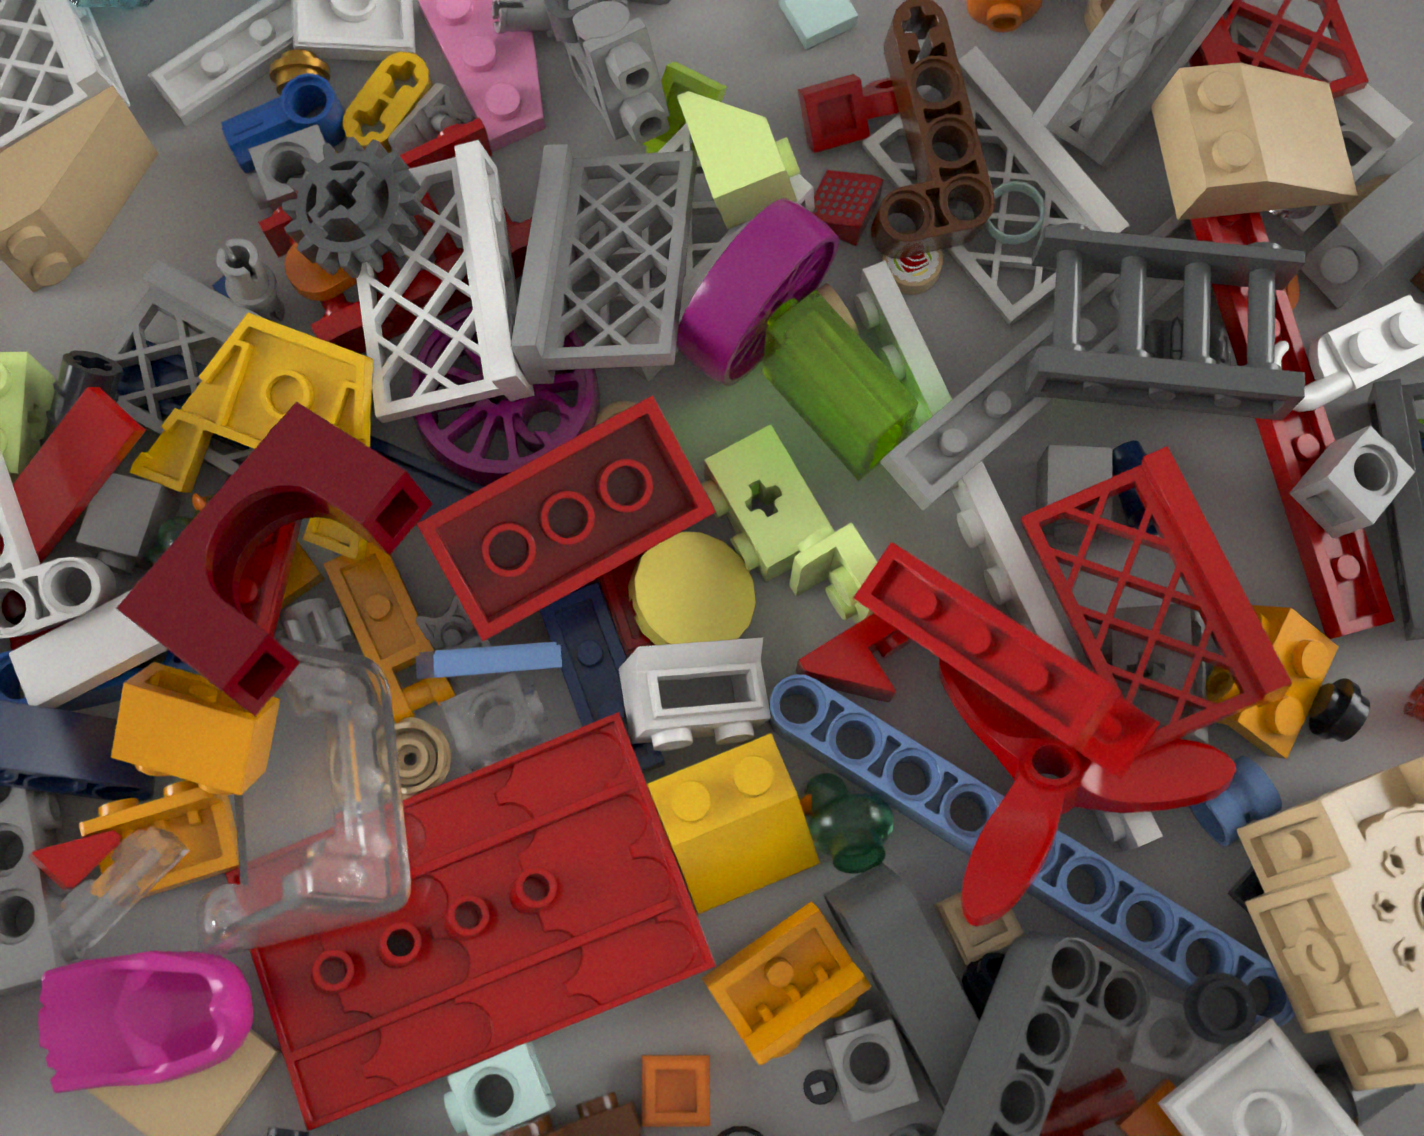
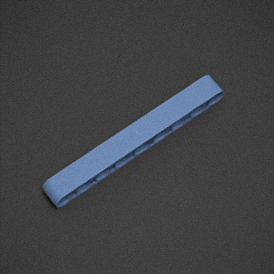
M791 675L782 679L773 689L769 701L771 714L769 723L777 735L966 855L971 856L983 828L1005 796L815 678L807 675ZM792 694L806 696L813 702L816 716L804 724L792 723L782 715L780 710L781 701ZM847 728H855L862 731L870 742L869 755L862 759L845 757L836 745V735ZM900 763L917 765L923 771L926 779L924 792L918 795H908L901 792L893 781L894 767ZM965 797L973 800L978 805L982 821L976 831H965L953 822L950 816V806L953 799ZM1057 829L1053 846L1036 879L1026 890L1028 894L1184 992H1187L1193 981L1199 978L1189 970L1185 958L1188 946L1193 941H1198L1207 948L1210 954L1211 964L1206 974L1215 972L1228 973L1242 980L1247 986L1254 978H1257L1266 985L1270 999L1268 1007L1262 1014H1256L1254 1025L1265 1017L1272 1018L1280 1027L1293 1018L1295 1015L1294 1010L1270 961ZM1073 868L1085 870L1091 875L1095 883V893L1093 899L1088 904L1084 905L1076 902L1067 890L1066 880ZM1133 904L1143 906L1152 918L1153 928L1151 934L1144 941L1134 938L1126 926V915Z

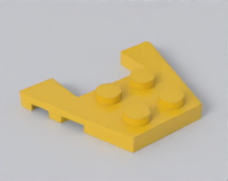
M248 312L200 374L199 378L202 380L181 409L174 408L161 425L164 429L162 434L148 452H141L132 463L129 473L178 492L192 493L213 433L255 449L296 401L370 448L373 358ZM317 517L309 519L302 540L354 560L364 559L367 551V540L337 521Z

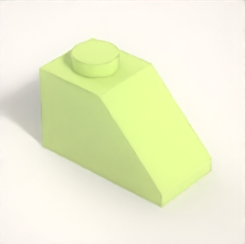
M690 91L677 95L713 200L727 229L752 220L763 209L781 198L797 202L789 178L801 172L788 138L786 137L775 142L766 117Z

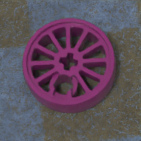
M781 198L771 203L742 229L703 279L678 326L677 349L689 362L711 379L726 386L739 382L773 350L808 304V295L818 289L834 260L839 245V237L824 221L804 206L787 198Z
M473 306L455 313L443 323L458 332L472 312ZM435 329L422 346L416 359L432 369L452 339ZM573 330L565 336L563 347H583L585 344ZM477 332L470 339L478 344ZM465 347L458 357L465 355L479 373L474 374L451 366L444 376L458 385L484 380L480 356ZM414 367L411 376L410 397L413 396L426 377L425 374ZM595 368L574 369V372L554 375L553 383L533 384L534 396L518 399L514 402L504 398L497 405L495 397L415 415L413 419L428 450L442 466L464 479L486 486L594 427L600 407ZM439 384L434 391H437L442 385ZM576 390L578 393L576 406L569 407L555 393ZM471 407L444 429L438 428L439 412ZM540 412H552L561 419L557 429L550 434L546 431H534L533 434L527 429L530 419ZM485 420L474 448L470 453L464 452L454 445L459 438ZM497 430L506 433L509 452L507 460L485 459ZM517 436L533 454L525 457L519 456Z

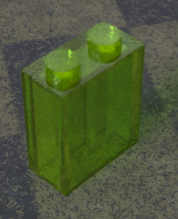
M814 290L800 302L795 298L786 301L768 319L767 325L769 327L766 328L763 375L859 481L878 466L880 461L891 450L907 438L919 402L817 290Z

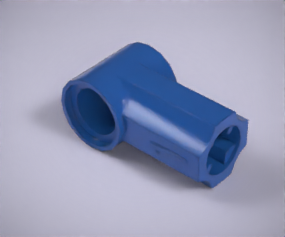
M307 73L298 75L290 80L282 90L280 97L221 122L223 127L221 129L239 166L247 174L256 170L248 149L318 124L326 143L335 147L346 136L343 129V116L346 111L326 79L316 74ZM321 106L325 107L322 113L316 117L306 118L313 109Z

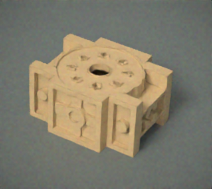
M1423 755L1335 788L1331 792L1236 829L1265 892L1246 901L1245 904L1303 1033L1328 1031L1355 1091L1424 1083Z

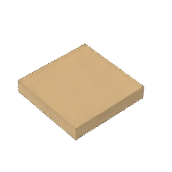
M250 1029L243 1045L228 1060L207 1070L166 1083L100 1087L86 1090L146 1136H220L281 1051Z

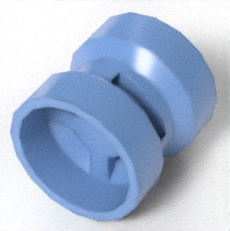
M1243 755L1234 760L1236 772L1228 789L1214 799L1189 806L1202 828L1212 839L1224 847L1240 838L1236 829L1245 826L1246 823H1250L1253 820L1258 821L1272 816L1282 809V801L1273 782L1257 763Z

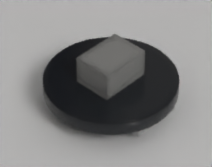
M814 1070L806 1076L803 1090L809 1101L817 1105H824L835 1097L837 1084L829 1072Z

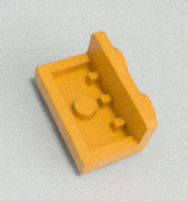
M1252 605L1292 684L1283 698L1260 708L1257 705L1216 723L1228 725L1267 756L1287 759L1339 646L1291 607ZM1214 666L1211 674L1206 679L1207 700L1218 704L1239 695L1240 692L1230 672Z
M184 780L163 788V798L143 804L139 803L138 798L110 802L98 808L99 817L79 823L81 837L83 838L115 830L121 836L119 839L121 843L99 863L108 905L119 906L244 866V858L229 796L208 793L200 788L199 783Z
M812 901L701 978L758 1065H763L772 1058H779L792 1052L800 1044L804 1035L828 1018H836L848 1012L856 1004L858 997L871 987L864 973L852 961L826 918Z

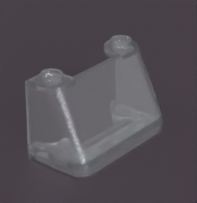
M282 637L276 640L301 663L273 695V697L280 699L266 772L241 796L234 794L240 884L220 885L203 896L198 905L196 918L198 953L232 954L378 919L399 910L406 904L411 892V876L391 691L387 677L372 659L355 653Z

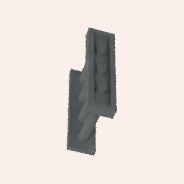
M1063 223L1055 227L1045 226L1032 253L1031 266L1056 268L1053 344L1048 347L1039 346L1026 371L1025 395L1282 421L1305 397V372L1281 370L1279 365L1274 363L1275 290H1284L1305 264V251L1282 249L1280 245L1272 242L1238 245L1095 231L1079 223ZM1082 271L1120 274L1118 350L1114 353L1086 351L1083 346L1079 345ZM1147 277L1184 281L1182 358L1178 360L1152 358L1148 352L1144 351ZM1211 284L1248 287L1247 364L1244 366L1216 364V361L1209 357Z

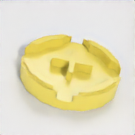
M679 532L647 550L635 564L628 584L629 602L632 599L633 608L637 614L634 618L641 632L655 645L738 639L749 627L756 605L753 578L744 566L743 559L724 541L702 532Z

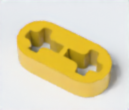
M397 52L387 56L373 72L343 116V129L347 138L354 137L364 150L374 139L379 141L388 153L392 152L389 144L390 134L414 110L417 103L433 87L425 61L418 55L410 52ZM413 75L416 86L412 88L408 85H403L397 92L394 81L397 78L401 81H407ZM380 120L383 131L380 134L370 131L364 137L360 127L364 123L373 127Z

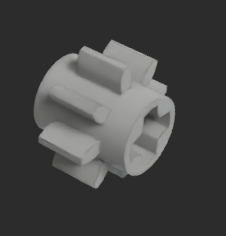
M323 598L305 600L283 610L279 617L284 629L275 631L274 639L301 662L297 667L302 677L321 675L340 667L347 661L343 646L357 641L346 614L343 613L342 607L329 610L328 604Z

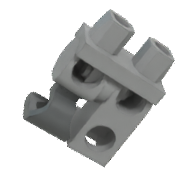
M544 0L556 41L564 42L576 80L606 120L608 130L613 138L618 140L630 134L636 143L642 144L666 133L669 129L667 116L670 115L647 26L640 17L632 20L628 8L622 3L613 0H592L572 10L568 8L569 0Z

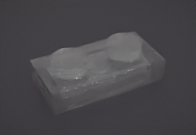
M151 826L146 832L138 830L132 833L116 847L111 855L114 863L96 881L90 879L81 883L64 898L60 904V909L63 913L48 929L66 948L91 949L190 850L173 832Z

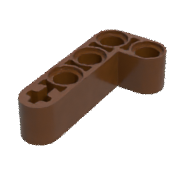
M906 0L896 9L883 45L886 64L918 184L900 187L891 191L882 200L870 228L871 240L875 248L884 256L893 259L943 250L972 241L990 218L995 206L993 188L947 17L943 9L932 0ZM925 39L923 46L920 49L918 40ZM931 86L936 88L941 93L943 101L929 102L919 95L917 87ZM935 143L951 145L956 150L959 159L956 161H946L939 158L935 154L932 145ZM951 200L966 202L974 212V219L961 220L956 218L950 212L948 202ZM893 213L907 215L913 220L916 232L912 234L896 232L890 226L888 216Z

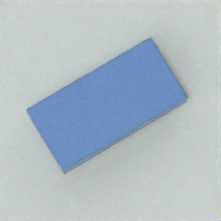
M556 642L419 652V656H415L417 679L562 668L561 645H556Z

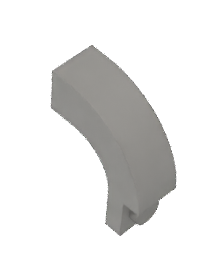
M1424 150L1355 206L1339 221L1340 224L1305 256V264L1301 270L1337 308L1343 307L1393 261L1424 236Z

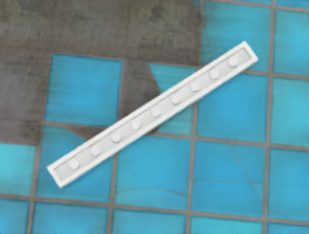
M884 260L862 270L858 294L854 295V303L864 327L867 330L875 328L883 345L879 349L882 366L892 383L900 381L909 400L905 402V412L912 430L915 431L948 404L952 398ZM981 461L947 491L952 490L962 511L957 513V521L966 543L970 548L979 547L988 566V569L984 570L987 588L998 605L1006 604L1015 622L1079 662L990 476ZM1095 810L1097 820L1105 836L1112 843L1118 841L1123 852L1138 848L1163 837L1151 811L1123 814Z

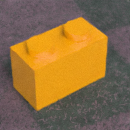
M153 662L124 682L111 758L134 764L138 771L147 775H172L199 783L200 788L208 793L216 795L236 794L241 796L266 772L280 699L272 696L255 717L203 676Z

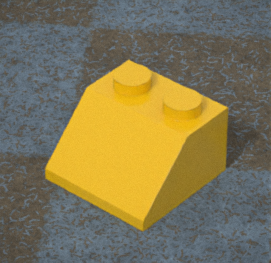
M772 733L647 784L698 914H702L820 864L798 795Z

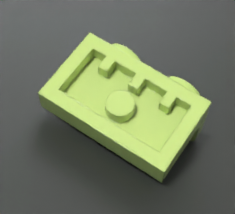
M852 522L834 532L830 525L813 532L798 544L797 548L800 553L794 557L789 583L795 596L828 579L831 585L825 588L827 596L843 620L852 617L857 624L873 614L872 611L853 599L877 561Z

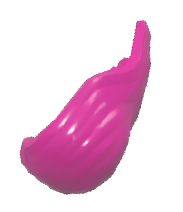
M153 950L129 955L84 960L47 970L42 975L39 999L44 1006L38 1011L39 1047L48 1050L45 1058L47 1067L56 1070L55 1075L50 1078L55 1094L100 1087L166 1083L207 1070L228 1060L243 1045L254 1020L251 990L241 970L223 956L213 953Z

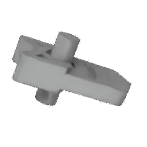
M438 82L434 84L417 103L414 110L390 134L389 144L392 151L401 155L435 139L445 128L458 123H469L473 121L474 117L469 113L456 111L450 102V87Z
M456 593L453 595L450 607L443 613L434 615L421 612L416 617L417 625L426 639L430 641L435 651L491 647L488 640H481ZM494 673L452 676L458 687L467 688L485 685Z

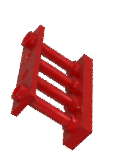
M479 117L466 124L458 123L442 130L435 139L399 156L407 164L408 169L454 158L456 157L454 146L476 140L480 141L490 157L493 155L486 128ZM427 191L420 202L423 206L440 216ZM282 206L277 208L272 216L258 222L278 258L287 254L295 243L284 228L293 219L282 210ZM504 207L516 279L523 275L532 217L521 223L512 222ZM419 214L413 215L425 237L434 223ZM446 232L433 251L436 258L434 264L447 273L450 272L464 252L463 248L457 247L451 234ZM388 251L381 256L383 270L377 273L373 268V271L378 281L389 288L401 270L394 256ZM423 269L418 272L402 297L423 310L443 281ZM466 274L462 282L469 286L468 274ZM455 289L436 317L471 301V298ZM343 292L334 298L320 301L325 313L322 319L310 324L316 338L359 354L366 352L360 301L355 303L348 302ZM376 292L377 300L379 302L383 295L379 292ZM396 304L381 325L383 338L389 341L407 332L417 319V316Z
M893 542L889 544L853 597L854 600L1120 780L1160 724L1157 720L1121 698L1120 694L1122 691Z

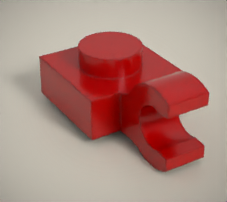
M851 74L797 90L807 144L814 153L869 138V119L899 113L890 78L876 80L867 84L862 89L861 79L855 74Z

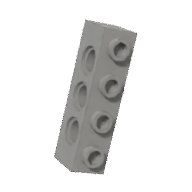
M12 787L9 796L0 803V997L41 987L42 975L45 971L77 963L85 954V941L82 929L77 920L71 918L67 895L71 891L68 889L63 891L29 858L32 851L58 845L56 828H59L62 824V811L55 793ZM20 837L24 846L23 856L16 866L9 869L5 863L6 848L13 839ZM27 901H30L35 910V920L30 930L21 935L16 927V915L20 907Z

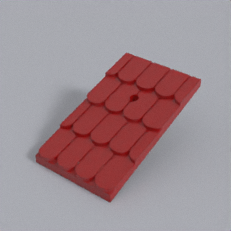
M619 712L225 873L307 1132L716 967ZM393 936H403L410 943V953L405 956L393 955L387 947V940Z

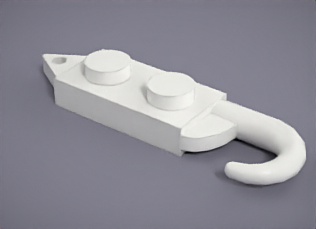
M1411 294L1312 340L1309 349V361L1316 381L1305 386V397L1293 410L1297 412L1315 410L1423 357L1424 304L1414 302ZM1279 341L1275 344L1274 363L1280 367L1282 356L1289 350V344L1286 341Z

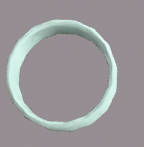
M1011 181L1002 183L993 189L994 200L1003 193L1011 191L1024 192L1037 203L1040 211L1039 220L1032 229L1019 235L1002 233L993 226L990 219L987 220L985 226L996 240L1001 243L1016 245L1025 243L1036 236L1043 224L1045 206L1043 198L1036 188L1025 182Z

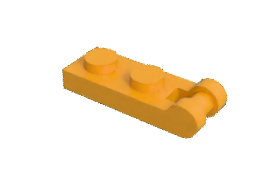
M368 542L363 560H354L340 555L323 563L395 723H400L402 719L408 717L416 718L414 711L435 701L441 706L456 699L457 695L449 677L424 678L405 688L402 687L396 673L416 664L415 656H419V652L435 650L416 623V617L419 613L392 555L389 556Z

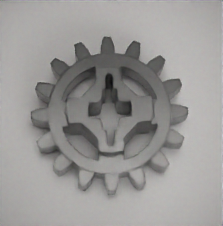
M348 137L344 152L337 153L329 143L323 145L324 160L317 164L314 160L305 157L302 160V164L308 172L305 179L290 178L287 183L298 195L297 199L282 203V210L293 219L284 227L285 231L298 244L296 249L312 264L316 262L330 275H334L341 266L352 278H358L362 263L366 262L378 273L383 270L381 256L389 251L392 255L399 258L405 254L398 243L402 235L417 237L419 231L409 220V216L424 212L423 204L414 195L421 186L399 154L395 151L388 153L377 140L372 139L364 150L354 137Z

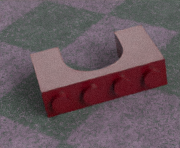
M296 401L281 420L271 428L267 436L240 467L226 480L224 485L192 522L182 530L178 538L150 570L136 583L116 609L256 717L301 663L270 634L245 617L239 601L240 579L248 559L257 546L271 533L286 524L300 519L317 517L331 519L343 524L390 556L432 506V502L406 470Z

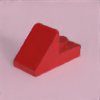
M873 613L798 659L795 672L797 675H807L815 678L833 690L890 702L896 694V690L872 653L878 650L882 658H886L902 649L913 639Z

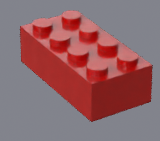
M652 395L418 522L417 526L481 640L485 641L714 514L716 511Z

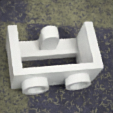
M763 637L638 647L619 667L631 744L652 742L654 750L668 751L687 747L693 743L692 738L715 736V741L718 745L737 744L753 739L755 737L754 731L771 719L761 665ZM731 676L735 703L662 709L658 681Z

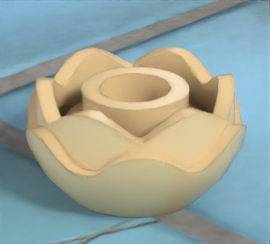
M404 718L401 722L381 730L373 739L371 744L370 775L380 789L397 799L405 800L442 785L449 773L451 751L445 735L441 730L420 718ZM409 754H415L417 757L416 763L411 766L407 765L405 762L406 757Z

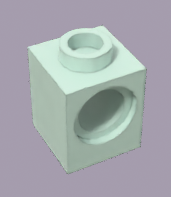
M532 1041L447 1077L452 1091L444 1094V1102L451 1123L458 1134L467 1130L469 1136H492L557 1106ZM490 1074L501 1075L512 1085L514 1099L506 1113H492L481 1103L479 1096L480 1087L484 1079Z

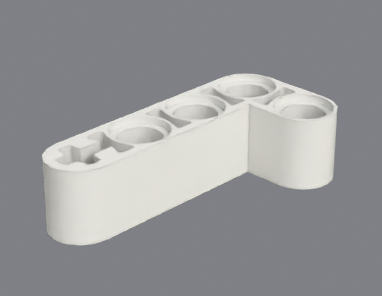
M0 449V534L4 540V549L0 556V638L2 639L36 634L66 624L114 599L116 580L109 566L101 560L90 557H66L40 564ZM77 568L87 573L92 586L90 596L82 604L73 602L68 597L65 589L67 577ZM11 590L21 594L26 603L25 616L17 625L11 624L2 614L1 605L3 598Z

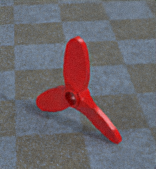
M939 658V678L957 712L1015 780L987 821L968 862L963 880L961 906L963 916L970 925L975 927L988 925L1004 916L1019 901L1036 879L1048 857L1055 840L1061 814L1069 812L1074 807L1123 814L1187 807L1216 798L1228 789L1234 778L1236 765L1226 753L1212 745L1178 738L1138 755L1120 780ZM1041 774H1051L1059 779L1046 778Z

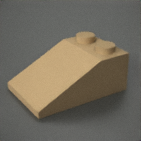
M1244 63L1186 67L1177 70L1151 105L1177 220L1353 202L1358 197L1329 83Z
M113 85L0 152V259L33 293L44 286H51L61 282L70 274L72 269L87 260L158 155V152Z

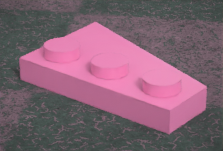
M417 0L420 11L475 119L480 117L486 128L491 151L494 152L545 129L533 31L496 33L493 24L495 21H499V18L492 19V0Z

